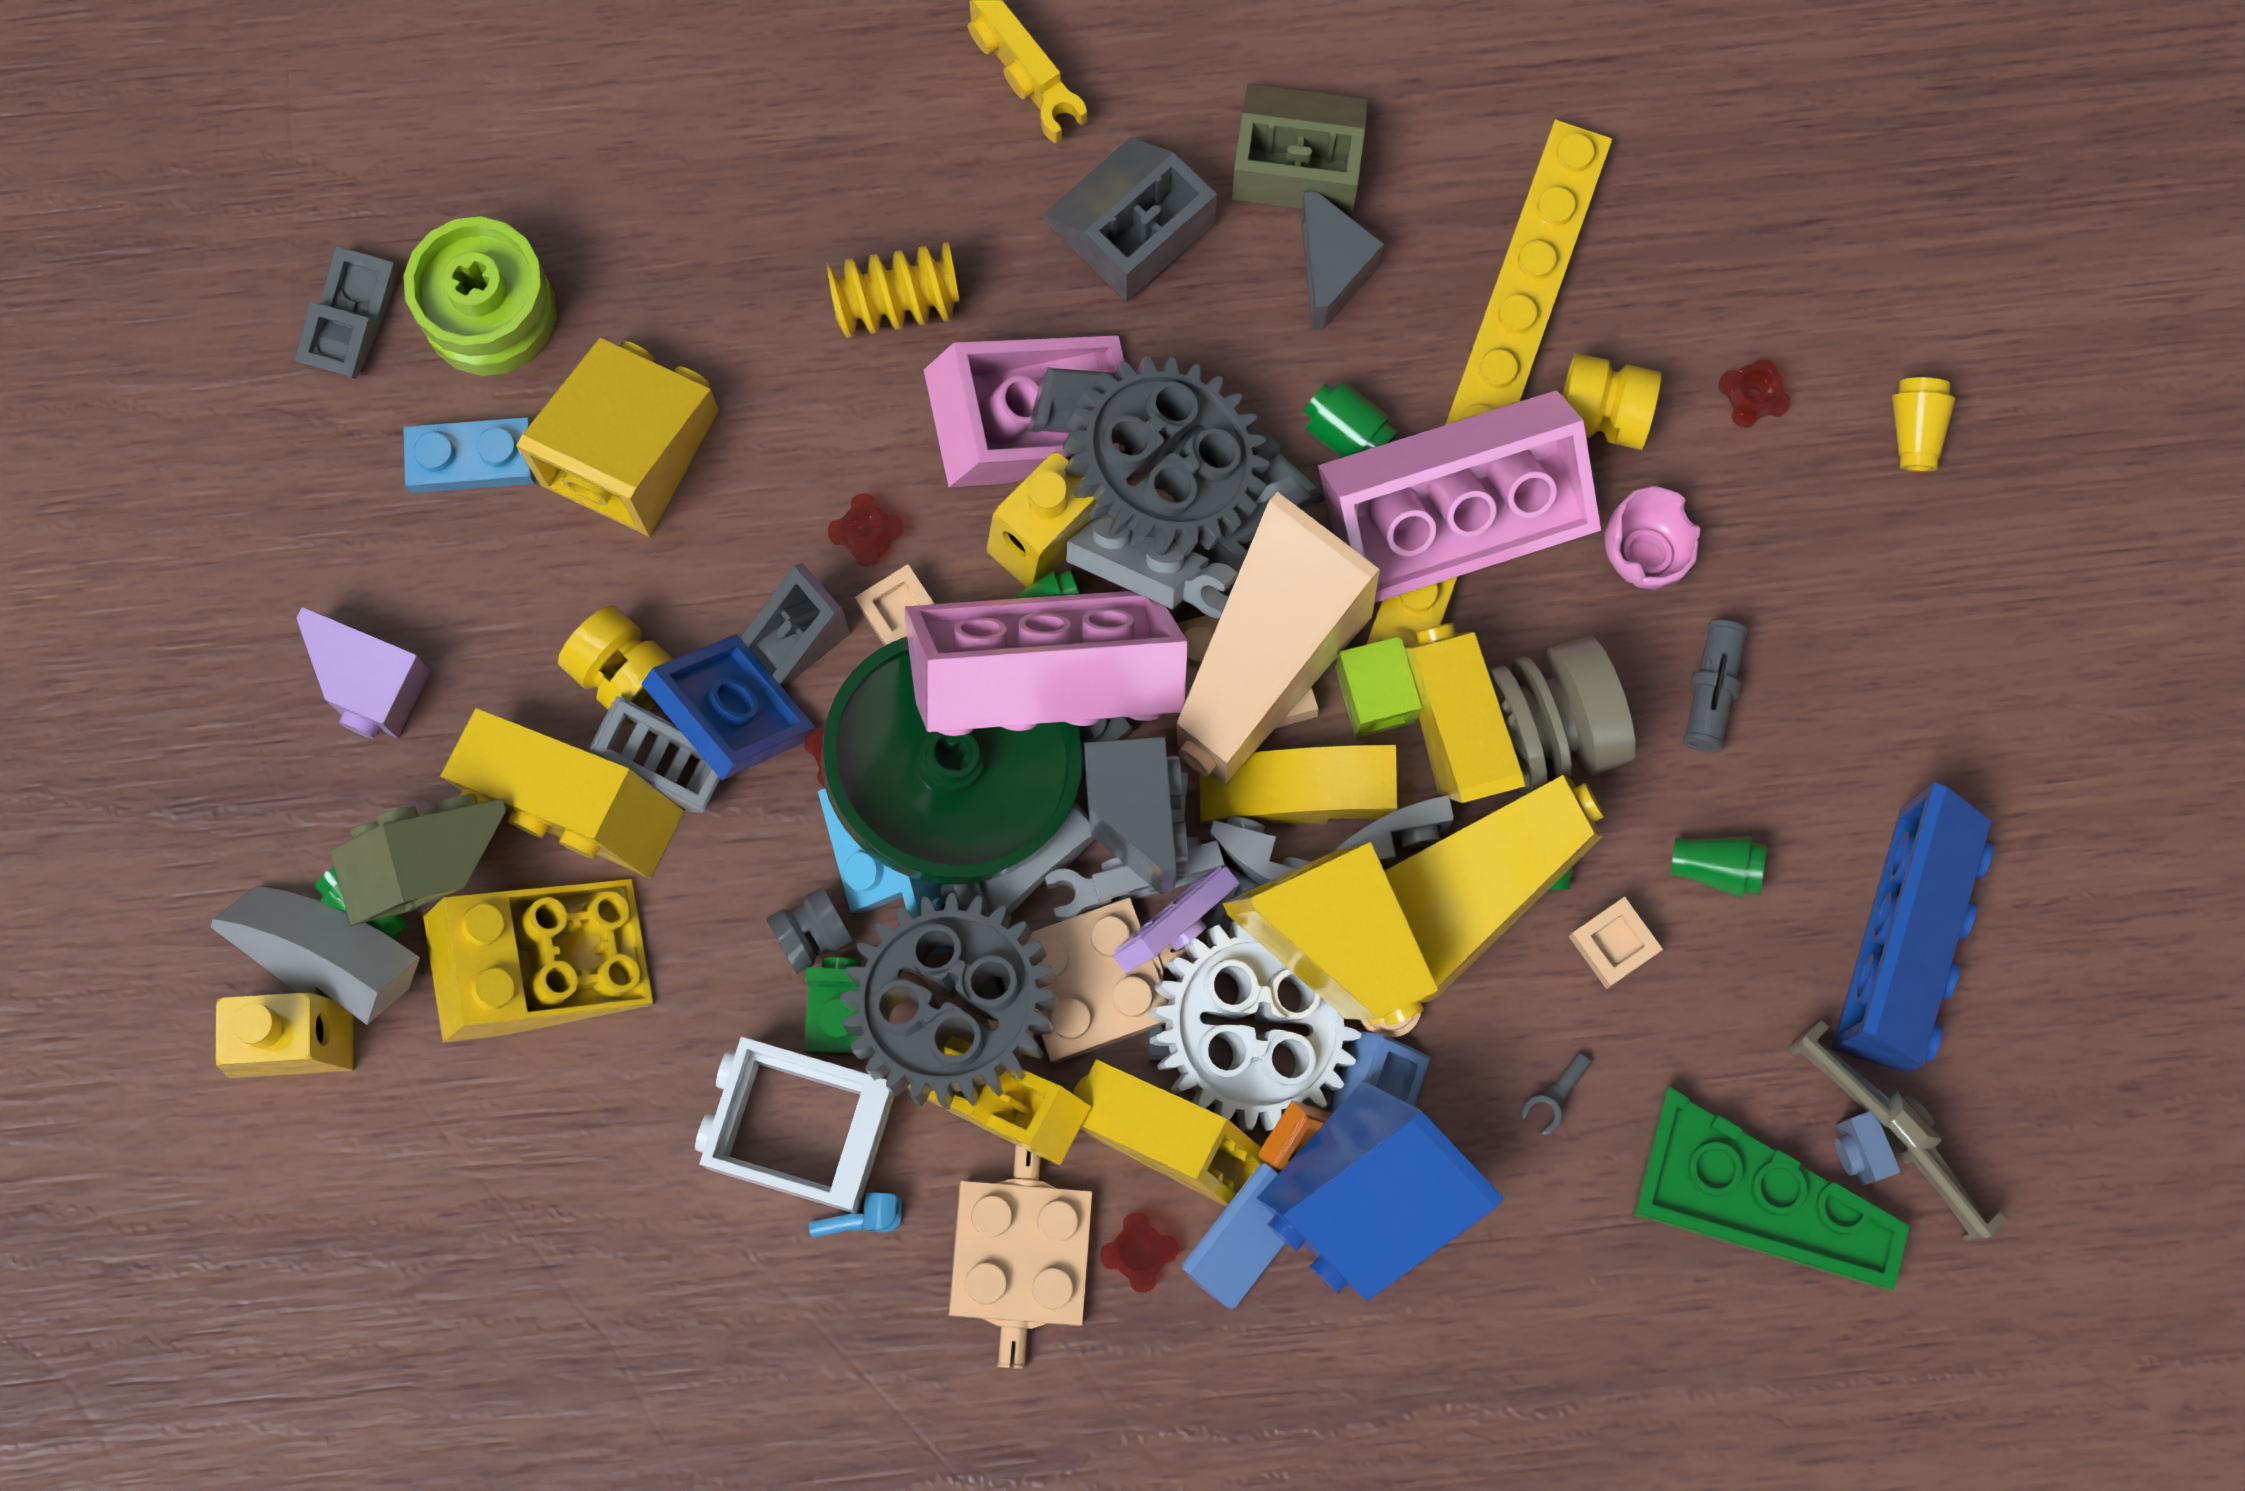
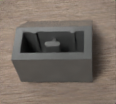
M1130 137L1042 216L1043 220L1127 303L1215 224L1217 194L1174 152Z
M1165 737L1084 743L1091 836L1160 894L1174 893L1176 874H1186V862H1188L1185 821L1172 822L1171 810L1181 809L1182 778L1179 756L1167 757Z

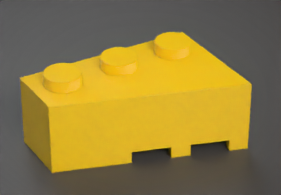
M475 708L440 777L461 790L459 796L475 793L478 804L503 799L506 809L505 813L510 815L508 822L529 834L543 838L545 833L548 832L559 837L561 845L590 859H595L596 855L601 856L649 879L652 878L685 812L631 769Z

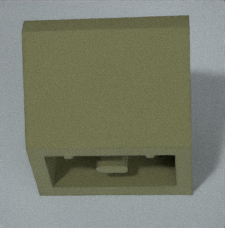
M1247 84L1235 160L1231 200L1301 209L1304 192L1317 191L1346 215H1352L1363 149L1367 99Z
M475 793L466 794L438 802L436 809L421 813L417 812L416 806L388 811L377 815V821L350 829L352 840L330 850L350 926L411 912L465 888L506 812L503 799L478 804Z

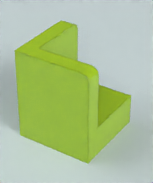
M1394 637L1339 651L1335 669L1355 738L1417 722L1422 705L1401 638Z

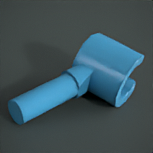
M866 1193L864 1214L850 1213L810 1221V1235L814 1238L851 1230L893 1232L898 1228L901 1221L902 1198L887 1193Z

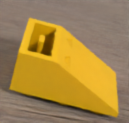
M632 879L443 897L423 916L443 1043L509 1035L637 1009L653 1004Z

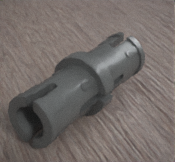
M1711 620L1708 623V635L1700 670L1692 674L1689 689L1694 692L1686 734L1683 736L1682 743L1698 751L1718 753L1723 750V739L1732 700L1739 699L1742 683L1737 680L1744 642L1748 636L1749 629L1739 623L1727 620Z

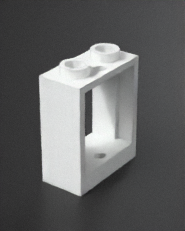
M741 1037L736 1052L727 1050L723 1056L716 1078V1087L724 1090L716 1114L707 1112L702 1120L696 1138L695 1150L703 1153L700 1165L708 1170L858 1214L895 1096L886 1087V1079L874 1080L866 1073ZM759 1065L860 1095L831 1187L730 1157Z

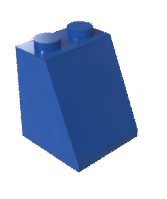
M1362 1081L1261 1192L1257 1199L1274 1216L1267 1223L1271 1231L1295 1252L1303 1245L1316 1258L1309 1268L1322 1282L1337 1294H1340L1347 1287L1368 1301L1493 1211L1504 1200V1197L1420 1109Z

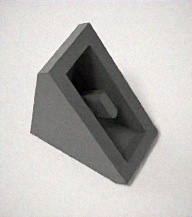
M1308 191L1304 192L1300 218L1311 329L1321 330L1332 321L1379 268L1384 244L1320 193Z
M800 563L794 565L744 632L741 640L780 686L784 688L851 633L842 608L807 567Z

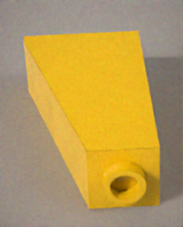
M1562 775L1384 871L1439 990L1420 999L1421 1003H1428L1439 997L1603 837L1595 822L1604 818V814L1586 783L1576 787L1572 779Z

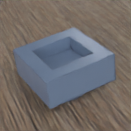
M1870 1111L1836 1125L1840 1137L1835 1139V1148L1839 1160L1849 1176L1857 1175L1861 1186L1901 1172L1880 1121Z

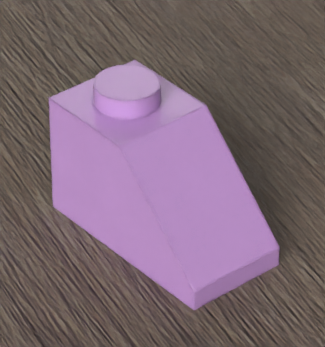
M302 607L296 619L323 696L342 715L338 723L370 739H374L378 731L398 739L431 670L413 653Z

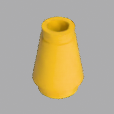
M1925 377L1906 378L1899 381V393L1892 395L1898 453L1900 456V469L1919 472L1938 470V460L1941 456L1956 400L1955 397L1950 395L1951 383L1949 381Z

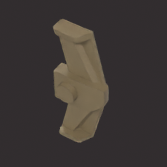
M1822 1019L1817 1021L1790 1044L1789 1050L1793 1056L1801 1053L1865 1111L1862 1114L1870 1111L1880 1121L1890 1147L1906 1164L1913 1162L1963 1225L1966 1232L1961 1237L1965 1241L1971 1242L1992 1237L2008 1218L2001 1210L1989 1212L1985 1216L1981 1214L1935 1147L1943 1139L1932 1128L1935 1123L1929 1112L1917 1100L1908 1095L1903 1097L1898 1091L1884 1095L1823 1044L1819 1038L1830 1027Z

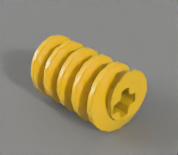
M949 242L942 244L940 260L938 262H935L926 246L918 247L914 266L909 264L902 250L894 251L891 270L885 269L877 254L869 256L866 274H861L853 258L845 259L842 278H837L829 263L826 262L836 320L846 338L855 336L857 320L859 318L863 320L870 334L879 333L882 314L887 315L895 330L903 329L906 310L912 312L919 326L927 325L930 306L936 307L944 322L951 321L954 303L959 302Z

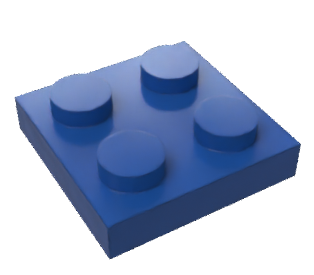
M737 634L652 668L641 683L721 780L804 743L816 728Z

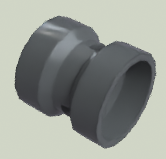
M823 886L806 895L802 906L793 911L781 909L766 918L796 974L806 970L807 967L813 966L816 957L827 950L838 952L854 943Z

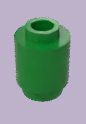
M1344 380L1335 389L1325 383L1303 411L1304 414L1311 418L1305 430L1340 458L1390 443L1398 433L1394 427L1387 423L1390 416Z

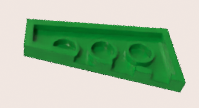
M1668 1086L1664 1089L1632 1216L1884 1291L1895 1290L1910 1227L1908 1224L1837 1183H1830L1802 1167L1799 1161L1778 1149L1773 1150L1742 1132V1128L1719 1115L1714 1116L1688 1101V1097Z

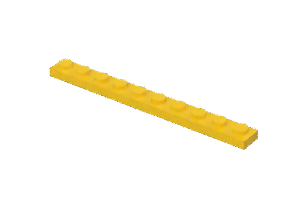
M1556 119L1554 120L1445 425L1520 402L1612 138ZM1457 577L1382 600L1367 644L1394 637L1401 638L1404 647L1417 644V631L1441 625Z

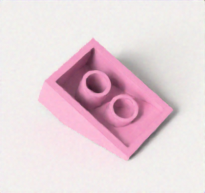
M1119 336L958 342L951 344L924 369L948 488L1005 484L1024 480L1056 450L1070 461L1074 454L1062 450L1063 443L1069 433L1040 431L1039 433L1028 432L1038 388L1047 368L1115 373L1120 362L1124 361ZM1113 443L1116 449L1119 450L1120 444Z

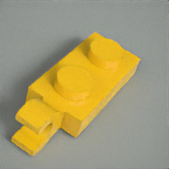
M969 0L971 22L967 26L973 40L985 54L988 55L994 52L1005 65L1003 72L1013 91L1021 99L1029 96L1041 110V127L1045 136L1056 144L1062 140V129L1054 120L1060 113L1073 115L1081 126L1087 123V109L1083 100L1065 87L1061 82L1060 71L1002 0Z

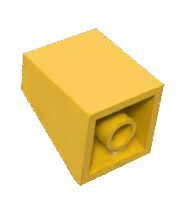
M599 338L525 430L516 446L540 486L651 537L719 409L711 389L708 388L710 386L709 382L698 373L682 366H677L673 372L654 363L655 358L652 354L632 342L622 341L617 346Z
M1371 842L1333 851L1222 903L1227 915L1345 1019H1367L1370 1026L1385 1021L1387 1026H1391L1422 1012L1424 1008L1420 999L1439 991Z

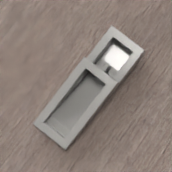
M255 886L213 918L211 923L212 929L297 993H313L317 995L325 993L366 1025L409 990L420 958L385 933L365 922L350 926L346 912L315 899L263 886Z

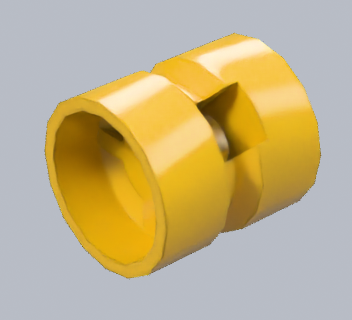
M1575 352L1567 373L1562 396L1583 419L1586 438H1591L1597 431H1602L1608 443L1642 450L1657 404L1661 372L1628 364L1617 372L1613 371L1609 360Z
M607 605L588 617L573 632L564 644L557 663L585 690L598 688L596 699L607 710H609L615 696H620L649 712L655 707L657 702L641 683L652 668L671 661L673 658L654 640L640 642L641 629L615 605ZM625 718L623 725L632 724L633 721Z

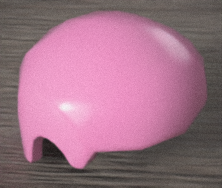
M1656 485L1636 489L1611 514L1604 533L1605 550L1609 561L1626 582L1633 583L1634 586L1639 588L1661 589L1677 584L1696 563L1698 538L1701 529L1688 519L1684 511L1685 498L1678 492Z

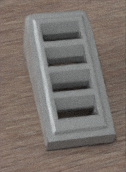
M615 696L587 751L631 769L672 802L692 813H703L720 780L719 776L705 762L677 726L620 696ZM625 718H628L635 722L636 726L620 755L610 750V747ZM649 730L656 734L657 738L643 766L633 762V759ZM671 743L678 747V750L665 776L662 777L656 774L655 770L668 744ZM692 755L699 759V762L686 787L683 788L676 784L689 756Z

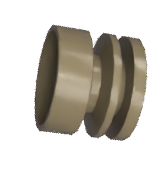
M1585 635L1549 647L1545 653L1546 679L1533 660L1526 656L1514 660L1512 673L1502 664L1487 668L1523 774L1525 787L1519 788L1522 794L1527 795L1547 784V777L1550 781L1562 775L1571 779L1572 763L1570 752L1583 771L1591 776L1631 763L1635 758L1636 740L1625 693L1605 649L1595 637Z

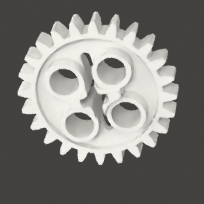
M1235 921L1230 926V939L1219 925H1216L1206 930L1209 948L1196 938L1184 946L1191 962L1178 957L1169 960L1166 965L1178 980L1176 982L1162 981L1155 985L1154 989L1161 996L1168 999L1169 1002L1168 1005L1149 1011L1150 1017L1166 1023V1031L1151 1037L1150 1044L1169 1046L1171 1054L1165 1057L1157 1067L1159 1070L1177 1068L1180 1072V1077L1171 1088L1174 1094L1192 1088L1196 1091L1192 1103L1203 1108L1208 1107L1212 1103L1215 1105L1214 1113L1230 1120L1234 1112H1237V1123L1241 1131L1253 1130L1258 1114L1265 1130L1270 1131L1274 1129L1281 1118V1111L1284 1113L1291 1100L1322 1109L1327 1103L1320 1087L1335 1091L1342 1089L1345 1085L1333 1069L1334 1067L1355 1065L1356 1059L1341 1048L1343 1043L1361 1038V1033L1344 1026V1017ZM1219 972L1232 976L1238 985L1239 994L1234 1005L1224 1003L1215 992L1214 981ZM1282 980L1292 982L1300 992L1301 1003L1296 1013L1286 1010L1278 999L1277 990ZM1205 1012L1217 1017L1235 1020L1254 1013L1255 1021L1260 1023L1302 1024L1309 1027L1310 1034L1306 1037L1293 1032L1275 1029L1256 1036L1255 1028L1251 1026L1203 1024L1200 1020V1014ZM1214 1036L1223 1038L1232 1048L1233 1060L1227 1071L1217 1068L1209 1057L1208 1047ZM1277 1044L1286 1046L1295 1057L1296 1066L1290 1078L1280 1075L1273 1066L1272 1054Z

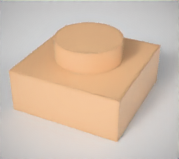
M908 564L855 597L858 607L884 646L907 636L905 606L934 604Z
M1625 897L1572 932L1569 936L1606 989L1616 984L1663 950Z

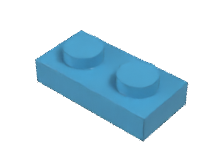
M526 417L403 427L405 487L412 494L535 484L534 474L516 446L522 434L531 424L530 420Z

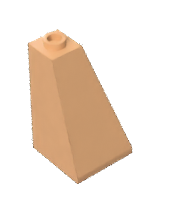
M1276 492L1267 504L1177 721V745L1181 747L1178 751L1181 758L1199 774L1207 777L1212 772L1226 784L1338 657L1339 651H1343L1366 625L1373 614L1380 569L1279 492Z

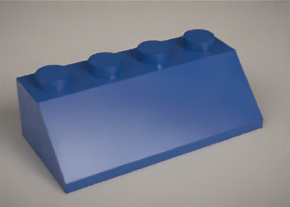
M1933 782L1899 811L1831 1047L1833 1050L1905 1074L1922 1067L1924 1060L1931 1062L1939 1048L1943 1026L1935 1023L1941 1000L1947 1001L1950 999L1958 981L1960 964L1952 961L1958 939L1965 940L1976 917L1977 903L1969 901L1975 878L1982 879L1985 876L1994 851V844L1986 841L1991 820L1947 786Z

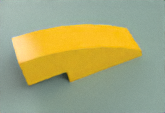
M1396 745L1311 747L1254 752L1227 784L1212 772L1207 777L1200 774V824H1212L1213 820L1227 823V819L1230 816L1250 819L1260 824H1327L1328 819H1380L1397 810Z
M952 1036L946 1043L944 1054L959 1056L966 1053L972 1044ZM1025 1070L1023 1071L1026 1077L1022 1080L1012 1076L1007 1071L999 1076L1003 1088V1094L997 1096L986 1083L978 1086V1102L975 1106H971L962 1091H955L950 1109L945 1110L1057 1165H1061L1091 1109L1090 1105L1062 1086ZM909 1084L906 1088L909 1091L911 1084ZM931 1091L927 1100L942 1107L938 1102L935 1091Z

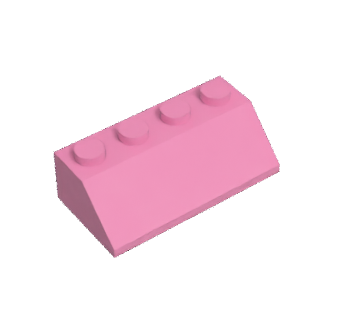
M1557 390L1318 465L1328 514L1335 535L1380 569L1374 603L1601 531L1584 421Z
M1133 591L905 606V623L915 700L927 732L937 731L944 735L959 736L971 732L974 728L1000 726L1008 730L1023 731L1032 729L1039 723L1067 722L1077 726H1088L1096 724L1100 719L1117 717L1152 721L1161 718L1163 714L1181 713L1184 707L1187 640L1166 606Z

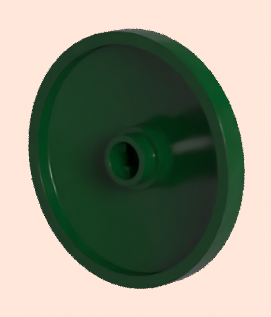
M906 636L885 645L868 656L851 672L842 684L829 710L822 736L821 769L827 796L837 818L853 840L869 855L894 871L914 879L946 885L980 883L1008 874L1028 863L1052 841L1068 816L1078 793L1082 771V746L1078 726L1067 722L1039 723L1034 728L1023 731L1008 730L1002 726L974 728L971 732L959 736L944 735L937 731L927 732L916 705L908 638Z

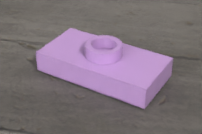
M1227 866L1216 868L1192 883L1114 950L1113 958L1127 974L1156 957L1170 944L1175 951L1181 949L1206 929V925L1200 918L1240 883Z

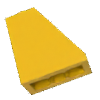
M1454 623L1417 631L1418 643L1405 646V651L1422 705L1419 720L1438 795H1449V799L1464 803L1525 787L1523 774L1475 632L1456 633Z
M1097 1059L1089 1074L1078 1082L1073 1091L1075 1096L1091 1106L1080 1128L1090 1137L1225 1207L1230 1204L1257 1167L1265 1163L1257 1155L1261 1147L1227 1118Z

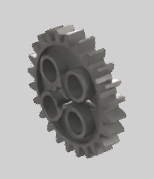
M1144 356L1136 372L1126 361L1120 362L1113 376L1102 372L1092 389L1086 388L1076 404L1078 408L1074 409L1066 424L1071 432L1063 443L1062 450L1074 454V456H1072L1066 466L1065 473L1071 476L1084 477L1073 493L1075 498L1094 497L1097 502L1088 516L1091 519L1099 518L1105 514L1112 517L1113 521L1108 533L1110 536L1117 535L1125 527L1132 530V548L1138 549L1145 538L1150 537L1154 538L1157 554L1162 556L1173 540L1176 541L1179 550L1184 556L1191 553L1198 540L1207 550H1210L1218 542L1221 535L1230 539L1242 524L1241 521H1247L1257 507L1254 502L1257 501L1266 488V484L1259 478L1269 467V461L1256 456L1267 442L1266 437L1248 434L1249 429L1257 419L1256 414L1238 415L1235 408L1243 396L1240 393L1232 394L1226 398L1220 395L1219 390L1223 381L1221 376L1215 377L1207 385L1201 382L1199 364L1195 363L1187 375H1183L1178 372L1175 357H1169L1161 371H1157L1149 356ZM1158 409L1167 411L1176 421L1166 419L1160 414ZM1197 425L1205 428V430L1197 435L1192 436L1179 454L1174 452L1165 457L1161 463L1155 466L1148 477L1139 484L1130 486L1127 481L1144 472L1154 456L1161 458L1166 455L1192 428ZM1113 443L1126 446L1133 455L1121 453ZM1200 455L1212 459L1218 468L1209 466ZM1155 489L1166 491L1173 497L1176 503L1165 501L1158 495Z
M949 893L943 911H936L927 896L922 897L921 916L912 918L902 906L896 908L900 926L893 931L886 925L877 922L874 927L882 942L877 947L859 943L857 949L867 961L866 966L847 967L845 970L851 982L859 987L857 990L840 994V1000L846 1008L857 1011V1013L842 1020V1025L849 1035H861L850 1046L858 1059L871 1057L865 1069L874 1080L880 1079L889 1073L886 1087L892 1095L898 1096L911 1084L910 1096L915 1104L921 1107L928 1099L931 1091H935L938 1102L943 1109H950L955 1091H962L971 1106L977 1105L978 1086L985 1083L997 1096L1002 1095L1003 1088L999 1076L1007 1071L1018 1079H1024L1026 1076L1018 1059L1022 1054L1040 1059L1043 1053L1032 1037L1034 1034H1053L1054 1031L1050 1019L1040 1014V1011L1058 1007V1000L1054 992L1041 989L1056 980L1050 965H1038L1047 956L1042 943L1037 941L1026 944L1032 933L1024 920L1009 928L1011 916L1003 905L987 917V906L980 896L974 898L967 911L962 910L955 893ZM943 946L954 948L952 959L946 965L939 968L925 966L928 955L934 949ZM910 971L916 974L930 987L947 998L953 999L959 994L965 1006L971 1012L979 1014L986 1019L998 1021L999 1027L992 1031L983 1027L969 1014L952 1003L945 1002L940 1007L928 989L913 982L900 979L901 973ZM996 977L1010 979L1008 990L1001 997L992 1000L980 998L982 986L987 981ZM905 1001L918 1003V1010L911 1020L903 1024L890 1023L892 1010L898 1004ZM964 1032L974 1034L973 1044L966 1053L959 1056L944 1054L946 1043L952 1036Z

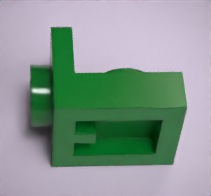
M838 957L822 959V968H806L805 982L808 985L804 1042L806 1054L856 1056L850 1046L861 1035H849L842 1025V1020L857 1013V1011L846 1008L840 1000V994L859 989L857 985L851 982L845 970L847 967H861L860 960Z

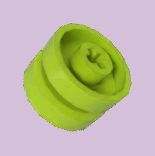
M482 216L454 219L430 231L411 253L404 273L405 301L435 352L457 370L479 376L506 374L531 362L549 342L557 319L554 290L527 238L507 223Z

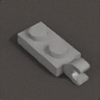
M1108 514L1093 519L1068 540L1066 562L1170 609H1174L1184 600L1196 606L1210 617L1221 618L1229 596L1221 594L1218 590L1224 592L1236 581L1238 573L1228 565L1213 563L1208 566L1209 558L1193 551L1189 555L1184 556L1174 541H1172L1163 556L1157 554L1154 538L1146 537L1138 549L1132 548V530L1125 527L1113 537L1108 534L1113 518Z
M1200 837L1187 838V873L1176 874L1174 890L1188 887L1216 868L1224 867L1217 840L1202 844ZM1117 857L1102 863L1103 872L1093 874L1091 879L1083 878L1077 872L1070 869H1057L1045 876L1047 889L1066 885L1075 892V898L1070 904L1054 908L1056 921L1071 919L1088 910L1101 908L1129 897L1131 902L1159 895L1160 893Z

